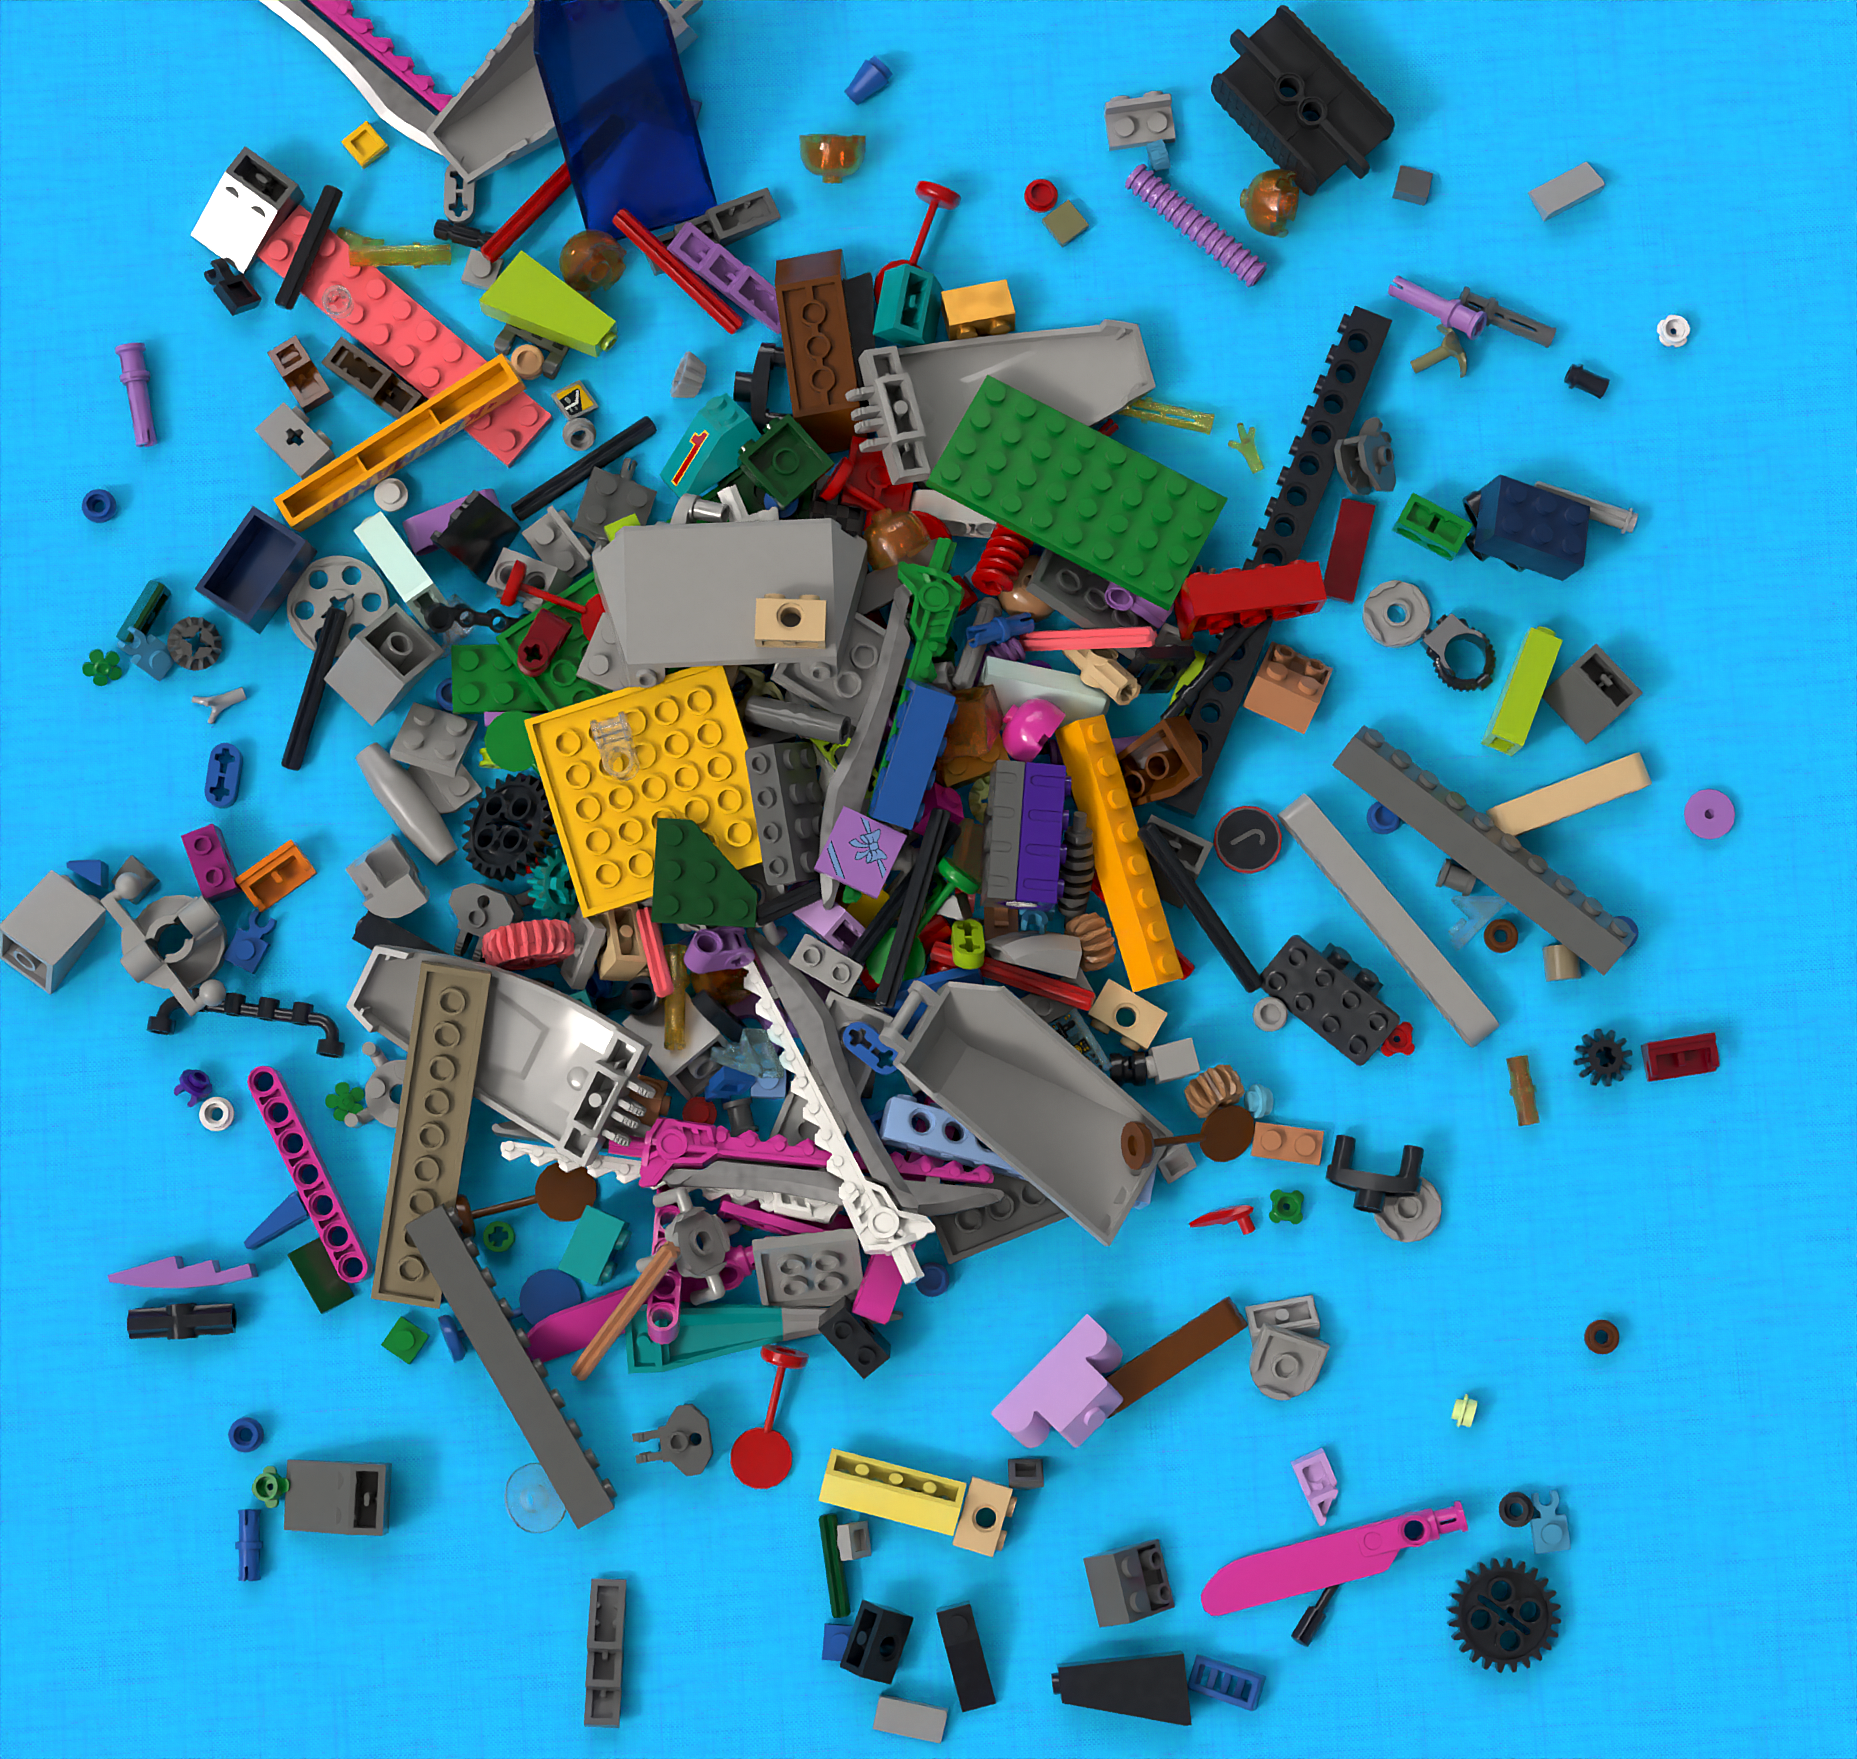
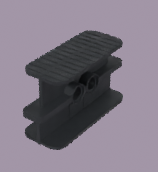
M1280 5L1276 10V14L1249 38L1240 29L1235 30L1231 34L1229 42L1240 57L1222 74L1217 73L1211 83V92L1214 99L1221 105L1224 111L1226 110L1229 116L1243 128L1246 134L1248 133L1251 139L1273 159V162L1295 182V185L1309 196H1313L1317 189L1344 164L1359 179L1367 175L1370 165L1364 157L1383 140H1388L1395 127L1393 116L1386 110L1387 108L1364 87L1361 81L1357 80V77L1334 56V53L1311 32L1309 27H1306L1304 22L1289 7ZM1290 87L1296 92V95L1294 97H1285L1281 94L1280 89ZM1314 111L1319 116V119L1308 121L1302 113Z

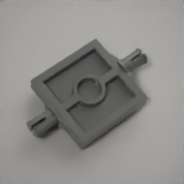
M625 458L620 474H612L595 466L591 471L571 530L584 534L596 542L593 551L601 545L605 547L610 543L604 531V526L635 513L640 525L646 526L657 491L637 484L632 480L638 465L635 460L632 461L629 467L631 459Z

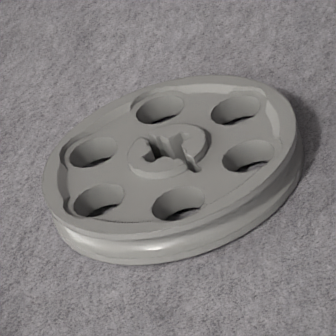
M329 556L312 562L306 568L288 594L287 614L296 636L315 652L317 647L316 635L322 630L325 621L323 617L326 616L328 608L334 607L332 602L336 599L340 602L346 600L347 603L343 607L347 612V617L334 658H339L352 641L349 636L351 628L359 624L367 627L390 608V599L384 582L370 566L348 556ZM351 567L360 569L362 574L361 580L355 585H348L343 580L344 572ZM317 571L325 572L328 576L327 585L321 589H314L310 585V578ZM370 594H377L382 600L380 608L374 612H369L363 607L365 597ZM303 602H310L314 606V614L307 620H301L296 615L298 605Z

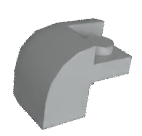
M393 833L368 849L345 869L365 896L362 904L375 915L383 918H400L428 902L430 891L426 885L423 886L419 881L417 875L420 872Z

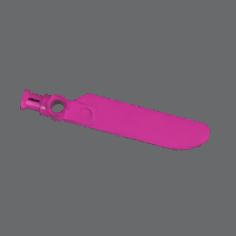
M742 1245L737 1247L730 1246V1251L725 1252L723 1261H727V1263L719 1272L726 1291L738 1287L742 1283L743 1278L752 1275V1270L756 1269L753 1246L745 1248ZM683 1276L682 1301L691 1302L690 1294L692 1292L709 1287L706 1278ZM633 1285L559 1311L535 1324L527 1333L532 1344L528 1347V1350L533 1359L535 1360L539 1357L544 1363L587 1347ZM665 1286L659 1288L657 1292L667 1295L672 1293L674 1289ZM648 1298L643 1304H648Z
M1456 1501L1454 1506L1436 1511L1428 1508L1417 1512H1406L1393 1518L1236 1559L1220 1568L1206 1583L1201 1593L1202 1606L1211 1616H1220L1382 1573L1388 1570L1400 1549L1420 1547L1427 1542L1439 1540L1440 1535L1457 1530L1467 1532L1468 1526L1461 1502ZM1411 1520H1417L1422 1524V1533L1416 1538H1409L1404 1534L1405 1525Z

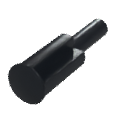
M1339 1584L1326 1587L1315 1606H1308L1291 1634L1293 1640L1300 1645L1309 1647L1327 1617L1323 1612L1338 1589Z

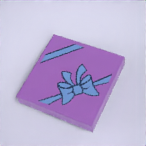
M844 806L814 870L877 899L907 835Z

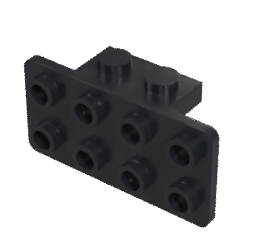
M1293 935L1260 974V977L1263 979L1261 989L1271 997L1282 1001L1291 1013L1356 1065H1364L1400 1022V1016L1376 997L1383 986L1376 974L1367 968L1360 967L1352 960L1351 955L1345 949L1338 946L1335 947L1332 943H1329L1321 953L1301 936Z

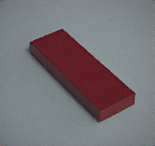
M1342 498L1323 578L1327 599L1348 604L1354 602L1376 505Z

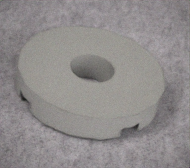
M1392 580L1380 584L1370 592L1363 605L1362 620L1366 632L1375 642L1385 647L1402 648L1412 645L1425 632L1429 624L1430 607L1426 596L1418 587L1406 582ZM1394 605L1400 606L1405 611L1404 621L1400 623L1392 622L1387 615L1389 607Z

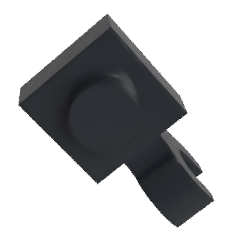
M223 258L211 261L210 264L214 269L205 271L204 277L208 283L216 285L213 291L231 315L234 316L257 308L262 298L243 274L235 276Z

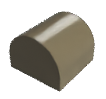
M1564 944L1542 948L1546 982L1581 979L1580 959Z

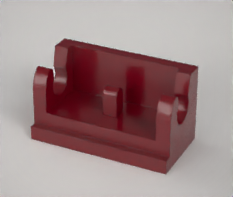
M1715 1032L1641 1045L1647 1082L1715 1072L1716 1067H1719Z

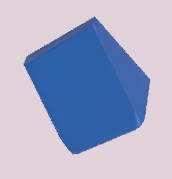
M74 860L67 862V868L108 889L109 868L105 862L101 860Z

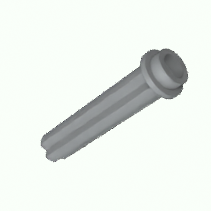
M1537 481L1534 487L1590 506L1589 519L1619 528L1622 534L1625 531L1632 533L1635 527L1638 513L1633 512L1631 507L1629 510H1625L1541 481Z
M985 597L976 605L977 615L973 626L991 622L994 617L1001 616V603L992 597ZM975 639L966 642L952 680L955 690L968 692L971 689L987 644L972 648L969 646V642L975 641Z

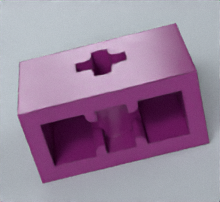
M210 824L181 835L201 893L210 903L213 904L244 892L235 880L238 874L219 827Z

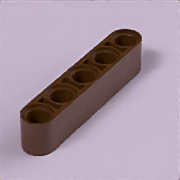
M1229 1296L1105 1377L1123 1397V1402L1107 1419L1119 1413L1246 1328L1248 1324Z

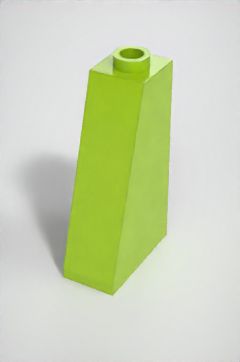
M522 250L479 299L481 311L486 316L595 358L603 350L608 352L618 339L617 324L614 319Z
M1537 626V629L1531 627L1526 632L1480 744L1509 756H1513L1523 747L1563 641L1555 637L1556 633L1551 629Z

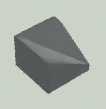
M131 855L111 882L115 885L117 878L125 872L137 874L142 881V891L137 897L128 899L137 905L160 880L141 861Z

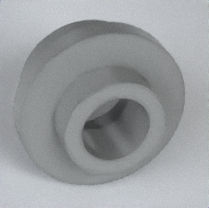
M585 418L572 419L563 428V440L573 450H587L596 439L595 426ZM576 431H584L581 435L573 434Z

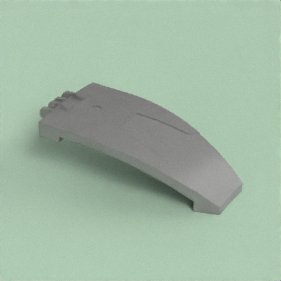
M1104 319L1100 325L985 336L898 349L896 346L864 350L858 358L864 387L850 390L845 395L848 402L868 400L869 406L857 408L850 414L853 421L865 420L854 425L856 433L877 431L878 438L862 442L859 445L860 450L864 453L882 450L892 485L928 480L987 374L1090 428L1135 403L1150 393L1156 386L1138 324Z
M382 944L374 947L346 1005L347 1009L369 1033L377 1031L408 1052L422 961L491 971L492 975L473 1097L556 1147L555 1151L582 1167H587L594 1163L606 1138L625 1147L630 1145L632 1139L624 1132L613 1127V1124L618 1120L628 1127L638 1128L641 1121L631 1113L642 1117L647 1109L641 1103L628 1096L630 1091L633 1090L641 1096L650 1099L656 1093L655 1089L637 1078L653 1045L651 1042L584 1003L522 975L485 963L442 953Z

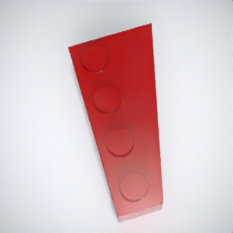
M1300 559L1284 566L1274 567L1273 564H1262L1252 570L1241 571L1240 568H1230L1220 574L1208 575L1207 572L1191 574L1185 579L1173 604L1181 641L1193 639L1192 632L1209 629L1210 635L1223 633L1224 628L1234 623L1240 622L1246 628L1264 622L1267 616H1273V620L1279 621L1320 612L1325 604L1327 596L1319 561L1307 563L1306 560Z

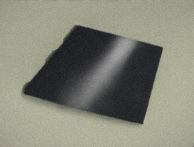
M473 490L461 506L456 508L450 515L448 527L444 532L435 531L430 539L437 547L447 552L456 563L466 568L474 578L485 584L494 569L503 547L509 548L521 527L498 506L476 490Z

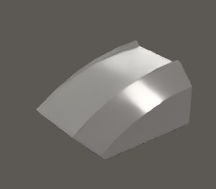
M1028 930L1026 932L1008 933L985 941V956L1076 979L1082 956V948L1079 937L1061 935V933L1046 931L1045 934H1039V931Z

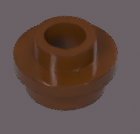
M1496 919L1486 926L1483 934L1484 942L1491 951L1506 953L1517 944L1518 931L1512 922L1506 919ZM1497 930H1501L1506 934V940L1502 943L1496 941L1494 937Z
M1596 1320L1587 1326L1584 1332V1341L1592 1352L1608 1354L1617 1347L1619 1332L1613 1323L1607 1320ZM1600 1330L1604 1331L1607 1335L1606 1341L1602 1344L1598 1343L1595 1339L1596 1333Z

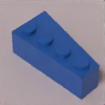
M907 678L904 690L910 691L907 701H904L898 707L895 717L897 719L896 727L899 728L898 735L893 734L888 741L885 760L889 761L888 768L882 767L880 769L868 813L872 818L912 830L914 822L919 823L923 816L925 803L921 801L925 789L930 790L933 786L936 770L932 768L936 757H942L947 737L943 736L947 724H953L956 718L958 704H955L956 697L948 691Z

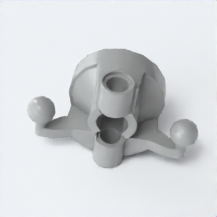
M125 872L121 874L115 882V889L100 901L122 927L123 957L120 959V962L137 983L144 981L145 983L171 990L191 1017L206 1005L217 1006L221 1004L226 997V988L222 982L212 978L224 964L225 959L222 957L228 948V936L221 917L203 895L199 898L197 896L192 898L186 895L164 896L147 905L140 915L134 919L118 901L122 898L133 899L137 897L142 891V881L135 873ZM183 923L193 937L185 939L184 946L180 951L174 954H166L167 958L164 959L158 951L161 933L172 925ZM200 986L199 996L194 999L189 990Z

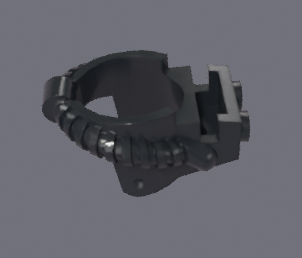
M1452 613L1448 617L1444 614L1436 621L1438 626L1433 631L1429 628L1420 636L1423 639L1420 642L1421 646L1426 650L1427 656L1434 661L1432 664L1435 667V673H1438L1437 677L1442 679V683H1446L1447 687H1452L1455 691L1458 689L1459 692H1463V690L1469 692V690L1475 691L1476 688L1483 691L1493 682L1490 677L1494 673L1493 668L1496 666L1494 663L1496 657H1494L1495 650H1493V645L1490 644L1489 638L1487 639L1486 635L1482 634L1480 630L1477 631L1474 627L1469 628L1464 618L1458 619ZM1465 639V641L1478 646L1484 656L1483 673L1476 679L1457 678L1456 673L1445 660L1444 652L1449 644Z

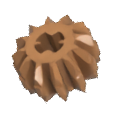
M1096 912L1086 913L1073 918L1066 923V930L1064 931V935L1080 938L1082 956L1079 967L1084 972L1107 967L1108 964L1114 962V955L1116 954V948L1113 945L1115 939L1110 933L1111 928L1106 926L1105 919Z
M1218 1064L1214 1068H1208L1207 1071L1199 1073V1076L1192 1079L1184 1090L1191 1110L1196 1113L1198 1118L1206 1119L1217 1108L1238 1103L1239 1098L1245 1093L1238 1073L1230 1065Z

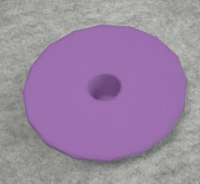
M1706 789L1698 791L1690 797L1685 805L1684 817L1686 825L1692 833L1700 838L1710 840L1720 838L1730 830L1734 823L1735 812L1732 802L1726 795L1717 790Z

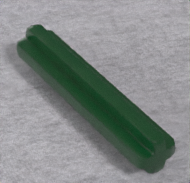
M834 1513L823 1514L819 1516L818 1520L831 1612L833 1618L847 1617L851 1611L844 1561H841L840 1550L837 1546L838 1519Z

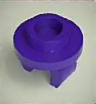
M187 1069L180 1075V1084L175 1087L174 1094L178 1096L186 1090L191 1094V1100L187 1105L192 1107L211 1093L212 1084L204 1072Z

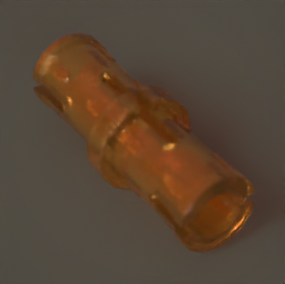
M1528 1055L1507 1058L1506 1062L1512 1088L1509 1089V1094L1514 1099L1518 1126L1540 1123L1534 1093L1537 1092V1088L1532 1083Z

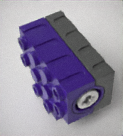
M997 760L990 770L988 805L984 811L979 877H982L980 906L1009 907V909L1049 912L1055 904H1058L1059 899L1063 898L1064 879L1058 878L1061 865H1065L1067 847L1066 844H1061V836H1063L1064 831H1067L1069 822V810H1063L1066 796L1069 797L1071 791V776L1066 775V766L1030 762L1025 764V762Z

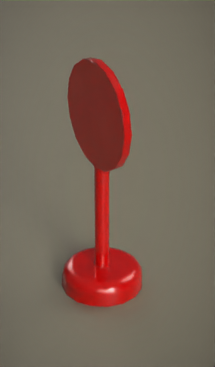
M928 181L917 182L915 194L919 199L930 205L910 260L902 259L889 262L877 274L873 288L877 305L879 304L886 270L905 263L922 269L917 265L936 210L938 207L947 210L957 208L961 201L959 194L936 183Z
M843 457L820 492L819 496L826 501H832L842 489L848 491L894 521L896 535L910 550L935 538L938 539V537L952 540L951 532L937 517L916 510L906 511L898 515L849 483L848 479L854 469V464L847 457Z
M516 560L500 604L508 607L513 606L520 591L581 613L580 623L583 634L590 642L602 613H605L600 594L598 593L590 598L586 605L583 606L525 584L523 582L528 569L527 565L522 561Z
M764 1344L760 1352L761 1358L767 1363L778 1366L764 1427H755L745 1431L736 1439L731 1450L730 1462L735 1476L743 1484L754 1489H768L778 1485L787 1476L791 1468L792 1451L789 1443L780 1432L772 1428L786 1368L802 1369L807 1366L809 1355L802 1351L779 1345Z

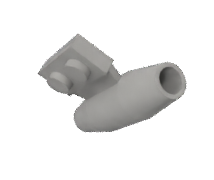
M377 742L367 746L356 756L355 759L373 794L406 838L436 866H440L451 859L459 849L441 815L456 813L475 800L477 796L482 795L483 792L463 764H461L455 778L415 765H410L408 770H406L399 762L390 758V754Z

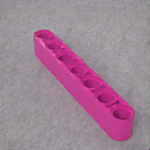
M268 1066L256 1067L248 1076L249 1090L338 1275L342 1280L349 1283L364 1282L372 1273V1261L282 1074ZM265 1073H270L274 1080L273 1086L268 1091L263 1092L258 1085L259 1078ZM284 1103L289 1111L288 1116L283 1122L278 1123L273 1117V1110L278 1104ZM299 1134L303 1139V1147L299 1152L292 1153L288 1149V1140L291 1136ZM309 1165H314L318 1170V1178L312 1184L305 1183L302 1177L304 1169ZM323 1196L330 1197L333 1202V1208L327 1215L320 1214L317 1208V1203ZM342 1226L348 1233V1239L342 1246H337L332 1240V1233L337 1227ZM356 1257L362 1262L363 1270L359 1276L352 1277L347 1272V1264L349 1260Z
M928 1095L924 1101V1105L930 1106V1103H936ZM918 1118L915 1130L921 1133L926 1131V1125L922 1119ZM945 1126V1134L947 1138L952 1140L956 1128ZM907 1151L904 1159L906 1163H912L927 1155ZM927 1156L934 1160L935 1167L940 1168L943 1166L945 1160ZM902 1176L903 1180L926 1182L925 1178ZM914 1243V1244L911 1245V1247H912L913 1250H914V1247H915V1244H916V1243ZM870 1255L853 1304L852 1313L886 1325L903 1282V1278L892 1255Z

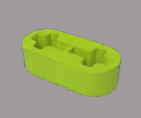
M973 919L957 920L952 925V956L954 964L958 967L969 970L977 969L984 963L985 940L983 926Z

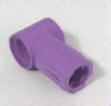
M1111 581L1105 592V600L1109 606L1120 611L1130 609L1158 629L1165 623L1174 608V604H1172L1169 611Z

